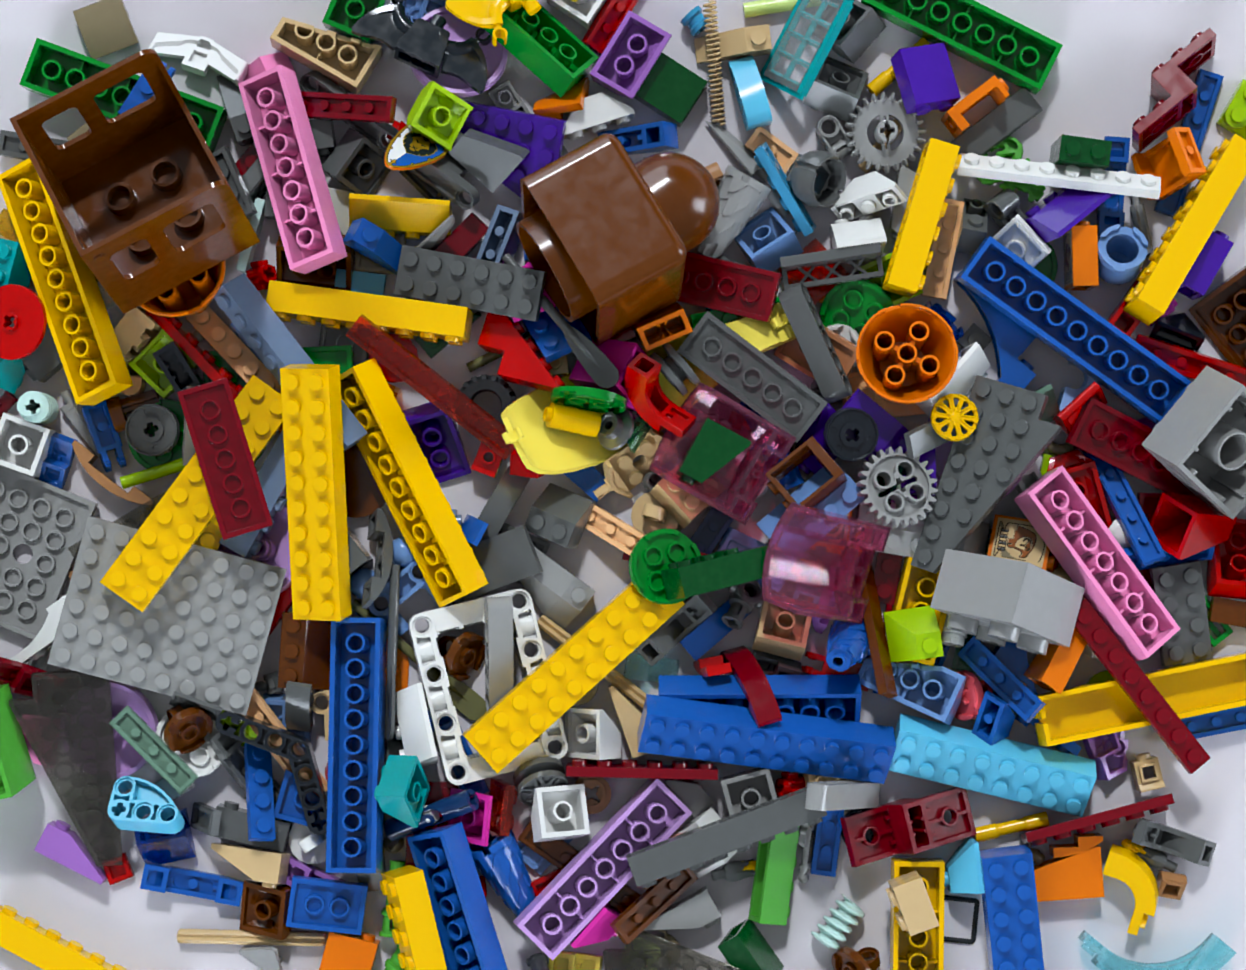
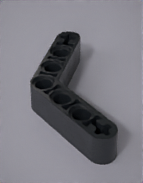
M230 711L221 713L216 719V728L220 733L289 759L308 828L316 835L326 833L327 797L309 739L248 715L245 716ZM230 716L232 717V723L239 725L241 721H244V723L241 726L240 731L237 732L239 728L238 726L231 725L229 728L225 727L226 722L223 721V719H226ZM248 725H254L258 728L259 733L257 737L248 736L246 733ZM271 734L281 736V746H273L270 743ZM295 743H302L306 747L304 755L295 754L293 751ZM303 767L310 768L313 772V777L308 780L303 779L300 775V769ZM316 792L320 797V801L316 804L310 803L307 799V793ZM320 807H323V809H320V811L318 812L320 819L326 820L323 827H320L319 824L314 823L317 819V812L314 811L313 813H311L312 810H317Z

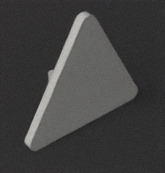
M274 946L241 948L239 951L262 970H282L281 956L278 955L279 949Z

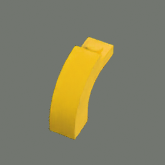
M1112 843L1102 874L1123 881L1132 890L1135 897V909L1127 933L1137 936L1139 928L1145 929L1148 916L1154 917L1158 903L1157 882L1150 867L1140 856L1129 849Z

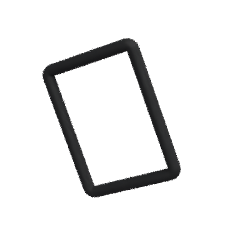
M944 895V900L974 903L971 939L944 936V941L973 944L976 940L979 900L976 898Z

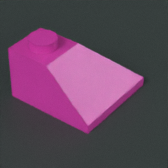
M451 788L450 796L464 790ZM475 792L479 800V808L476 811L449 820L447 824L462 822L468 843L485 847L488 846L493 796Z
M607 903L570 942V945L573 948L607 941L612 935L616 937L617 934L610 926V923L620 913Z

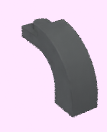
M705 593L692 596L685 602V605L641 643L636 650L653 666L695 627L714 613L718 607Z
M1139 818L1138 823L1134 826L1131 841L1206 867L1210 865L1217 844L1145 818Z

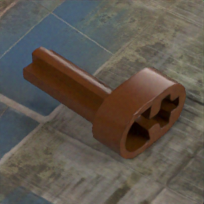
M152 389L120 399L118 396L106 400L115 431L121 432L125 430L127 422L125 413L134 411L144 404L158 403L159 396Z

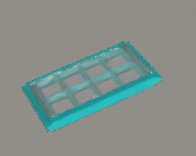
M798 0L760 73L761 79L803 100L804 96H807L853 8L854 0Z

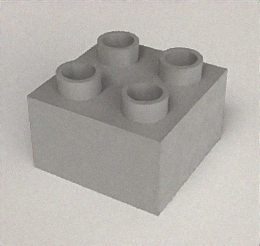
M1206 365L1196 379L1187 386L1182 396L1163 419L1154 426L1152 432L1141 445L1198 499L1229 518L1234 519L1246 505V387Z
M946 549L930 608L949 615L947 628L976 635V640L1000 647H1005L1006 642L1017 643L1016 647L1019 649L1046 655L1049 643L1070 647L1085 588L1028 562Z

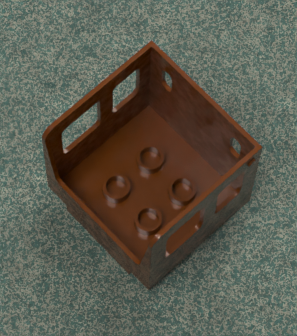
M153 49L141 50L10 118L80 257L123 314L260 242L160 57ZM142 73L154 95L114 118H105L94 97L135 74ZM70 108H77L90 127L89 130L62 145H55L42 127V124Z

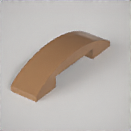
M73 441L72 446L81 465L106 490L136 504L154 506L157 503L135 486H133L129 493L92 465L98 458L94 453L80 442Z

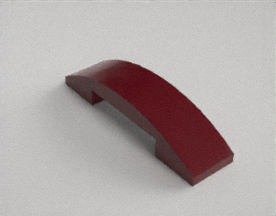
M744 645L720 652L724 663L730 662L732 672L749 702V711L757 726L761 727L782 721L771 686L753 654Z

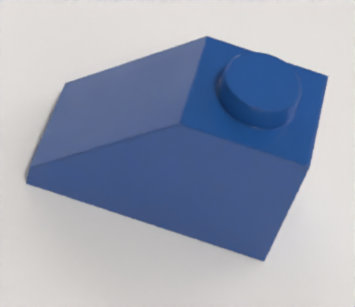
M986 691L972 733L989 745H993L1009 737L1016 716L1008 703L990 691Z

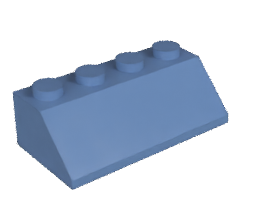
M822 467L796 489L791 496L799 505L832 477ZM842 468L841 470L844 472L847 480L801 518L795 512L790 514L781 502L756 524L787 562H792L865 499L864 497L857 496V493L862 490L856 486V483Z

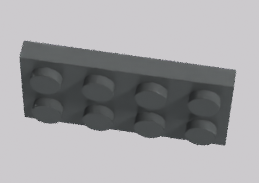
M1193 560L1149 568L1152 590L1180 627V630L1159 648L1161 665L1168 667L1213 659L1201 561Z

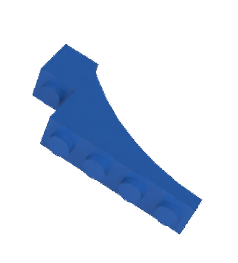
M959 272L953 281L974 303L985 322L990 337L993 339L992 344L997 365L996 381L1025 388L1036 374L1032 371L1034 367L1025 359L1020 361L1018 357L1036 337L957 281L956 278L960 274Z
M1006 642L1005 647L996 646L992 652L1038 695L1034 682L1024 676L1029 667L1028 651L1017 648V643ZM996 692L993 693L994 695L1002 699ZM1018 714L1015 717L1025 727L1029 724L1035 727V723H1039V719L1033 718L1028 723ZM1074 741L1058 744L1055 747L1060 752L1071 753L1076 756L1082 749Z

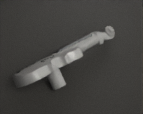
M808 823L801 825L798 841L799 845L803 847L802 859L799 864L801 870L798 874V880L801 883H806L809 880L807 872L811 868L815 837V825L809 826Z

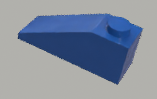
M666 121L597 133L598 136L607 133L617 137L629 155L679 148L677 124Z
M365 218L352 221L343 239L344 244L397 275L402 245L385 230Z

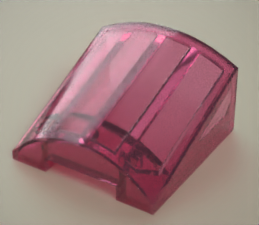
M700 382L681 405L682 409L696 417L695 424L682 438L666 429L649 470L746 525L758 505L755 500L767 481L765 474L776 466L780 458L784 459L796 438L721 392ZM706 418L751 441L748 448L699 485L689 486L680 481L681 476L676 474L703 420Z
M792 502L778 521L767 547L762 573L763 600L798 615L862 624L869 601L862 597L875 551L884 552L891 528Z

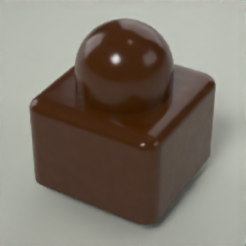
M606 133L520 179L522 220L516 223V229L532 268L547 272L544 289L554 305L569 322L580 318L591 339L598 346L679 300L682 291L686 252L701 244L712 232L719 216L720 196L716 182L710 172L692 157L680 153L664 152L651 155L634 164L620 140L614 135Z

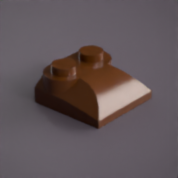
M245 880L243 883L239 929L281 941L286 939L293 928L286 927L291 887L280 885L277 888L262 887V883Z

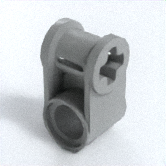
M827 115L819 120L815 127V132L825 151L831 152L839 160L854 151L855 147L846 146L852 140L845 136L846 132L836 117ZM822 123H831L834 127L833 133H824L821 128ZM843 146L845 147L844 149L840 150L839 152H836L838 149L842 148Z

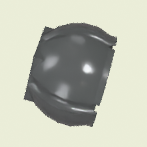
M823 150L809 151L803 155H798L786 181L790 183L794 195L805 205L816 208L829 207L840 198L838 191L845 188L846 167L844 162L840 161L831 152Z

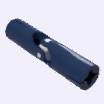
M467 789L426 805L423 809L418 828L411 827L394 817L387 819L384 822L385 834L389 840L396 841L420 832L427 826H435L471 813L479 808L478 797L474 790Z

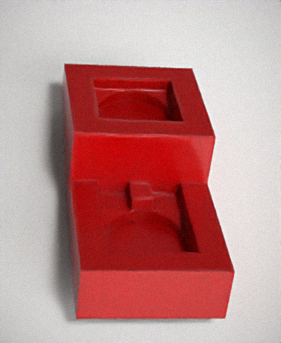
M722 655L693 661L694 668L703 677L732 672L730 662L724 663Z

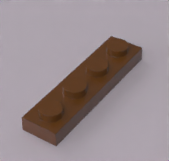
M690 868L681 870V875L672 879H666V876L658 879L657 884L649 887L610 923V926L624 944H629L698 880L693 870H690Z

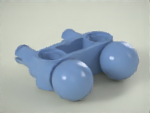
M404 537L394 539L392 563L400 565L402 568L400 570L399 605L419 588H424L435 600L425 578H419L413 574V568L418 564ZM362 568L355 571L351 576L350 589L357 598L362 599L363 585L372 576L374 577V570ZM390 579L378 596L387 599V608L378 609L374 602L369 606L371 613L376 615L377 618L387 619V622L389 616ZM399 613L398 635L401 636L408 630V623Z

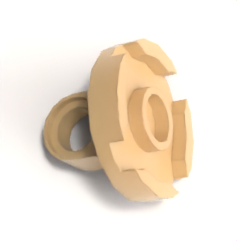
M650 492L639 497L632 507L631 519L633 526L644 534L658 529L677 530L680 525Z

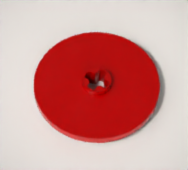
M16 284L4 285L0 287V358L7 360L22 359L33 353L42 342L47 325L46 311L39 296L31 289ZM11 318H15L13 320L14 327L10 326L12 324V321L10 320Z

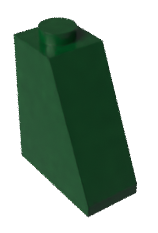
M706 418L703 420L676 474L681 476L680 481L689 486L699 485L748 448L751 441Z

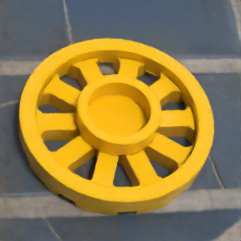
M948 394L941 397L934 404L930 415L931 424L935 432L940 437L949 441L966 439L974 432L979 421L975 404L968 397L961 394ZM953 399H958L956 407ZM947 400V401H948V404H949V407H947V406L943 403V401ZM965 402L968 405V407L961 410L962 405ZM937 408H940L945 413L937 412ZM969 411H972L973 416L964 414L968 413ZM936 418H941L944 421L937 423ZM965 421H970L973 425L970 426ZM945 425L948 426L946 432L941 430ZM961 427L966 430V434L962 433ZM954 428L956 431V436H952L951 434Z

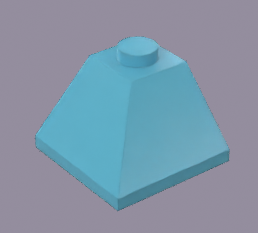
M967 837L945 864L944 887H947L951 893L982 894L985 891L979 843L974 838Z

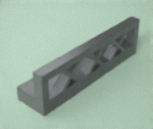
M880 242L780 257L784 290L799 284H789L787 271L798 270L805 275L800 283H803L806 288L884 277ZM876 258L878 271L868 273L860 267L866 259ZM847 262L854 267L849 276H842L835 271L841 263ZM820 266L829 271V274L822 280H817L810 275L816 267ZM832 274H834V275L836 276V278H830V277H831Z

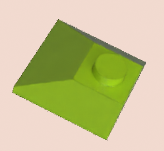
M930 605L883 612L891 662L944 656L935 610L930 608Z

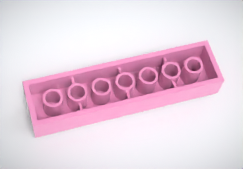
M278 65L238 83L290 270L307 274L347 257L295 71L283 65Z
M1063 465L1047 471L1014 499L1074 584L1085 588L1084 598L1091 604L1135 662L1149 658L1180 630V627Z

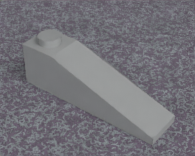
M534 546L543 572L519 581L541 612L564 629L583 610L595 591Z

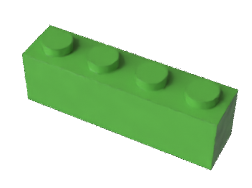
M799 830L787 835L784 832L776 834V839L762 844L759 841L749 920L760 924L786 926L787 918L790 915L789 901L790 894L793 891V872L797 864L796 850L800 836Z

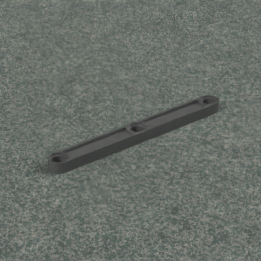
M315 70L303 75L300 80V85L304 92L348 94ZM309 77L315 80L316 89L310 85ZM344 121L384 152H386L389 145L385 137L386 134L390 135L393 139L399 132L389 123ZM439 160L435 163L410 170L464 210L472 208L480 200V194L472 184ZM463 191L470 195L471 203L464 199Z

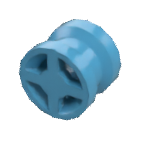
M696 6L680 23L683 26H687L690 29V34L695 37L706 28L704 27L705 24H709L704 22L705 19L709 18L703 16L700 6Z

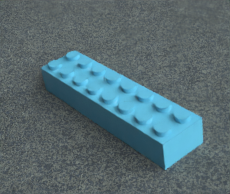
M900 713L894 731L896 749L889 771L1082 817L1097 779L1096 761L1093 759L1006 738L993 745H989L973 734L972 730Z

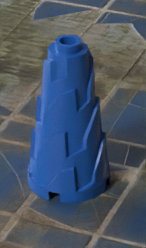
M859 611L845 612L839 615L831 625L827 641L826 662L829 668L838 672L849 669L857 662L860 663L871 655L863 614L858 613Z
M510 827L496 830L498 835L491 836L489 833L488 846L472 844L470 850L479 872L487 879L497 896L501 897L505 905L517 918L536 896L515 835Z

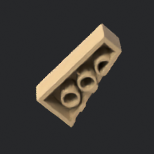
M282 17L270 36L273 48L311 70L320 72L329 80L353 94L360 93L383 55L381 45L365 43L357 38L341 36L336 32L314 28L312 25Z
M140 307L128 311L114 328L128 370L131 368L128 363L135 359L162 329Z

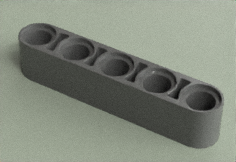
M799 283L778 294L779 301L824 399L829 404H832L852 395L851 384L805 285Z

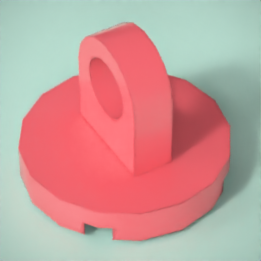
M966 670L958 671L957 673L966 676V682L961 703L954 717L961 721L976 719L985 692L990 691L993 693V689L984 680H978L972 672Z

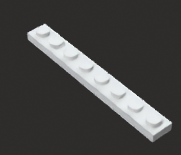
M960 153L962 158L957 170V175L1151 199H1159L1161 193V177L1151 174L1140 175L1126 171L1115 172L1101 168L1090 169L1076 165L1065 166L1050 162L1040 163L1025 159L1015 160L1000 156H982L975 153Z

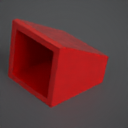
M1162 492L1150 525L1162 549L1177 559L1183 560L1227 541L1237 517L1234 519L1229 518L1194 495Z

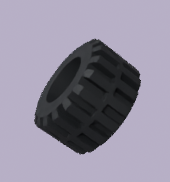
M485 374L472 377L457 392L454 405L458 421L465 430L481 438L497 437L507 432L501 418V413L513 401L517 400L516 394L506 381L497 376ZM482 392H492L501 401L500 414L491 421L479 420L472 411L474 398Z

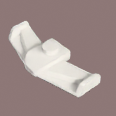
M157 32L148 48L155 50L158 56L183 59L181 63L183 70L204 77L211 68L235 83L236 86H238V83L243 82L247 75L248 62L218 45L214 40L204 36L197 37Z

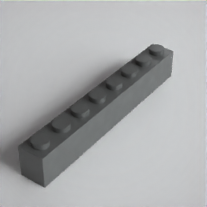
M804 787L625 856L636 886L648 888L657 884V879L665 876L666 879H672L681 875V870L690 868V870L699 869L704 866L705 861L713 859L714 862L728 857L727 853L737 850L739 853L751 849V844L761 841L762 844L776 839V834L782 832L785 835L794 833L799 830L798 826L806 823L809 826L818 824L823 821L822 817L827 816V812L805 809L807 787Z

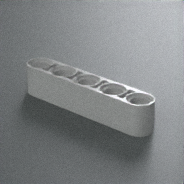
M511 596L486 597L484 600L485 703L487 711L514 688L513 602Z
M857 780L807 782L805 809L834 811L876 808L879 806L881 784Z

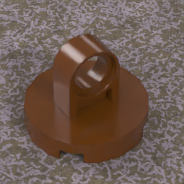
M469 631L464 632L459 637L443 636L439 639L440 654L445 659V668L449 676L459 681L467 680L471 677L468 674L473 669L477 671L485 658V645H483L482 640L484 638ZM450 640L452 644L447 652L446 644Z
M176 705L166 711L169 722L165 727L163 739L173 752L180 751L181 754L193 752L206 742L204 737L208 732L211 734L213 721L208 713L199 707L183 709L180 705Z
M845 946L838 949L832 955L834 970H876L881 964L879 951L873 947H865L855 951L853 948ZM869 957L874 958L873 960L869 961L865 960V958Z

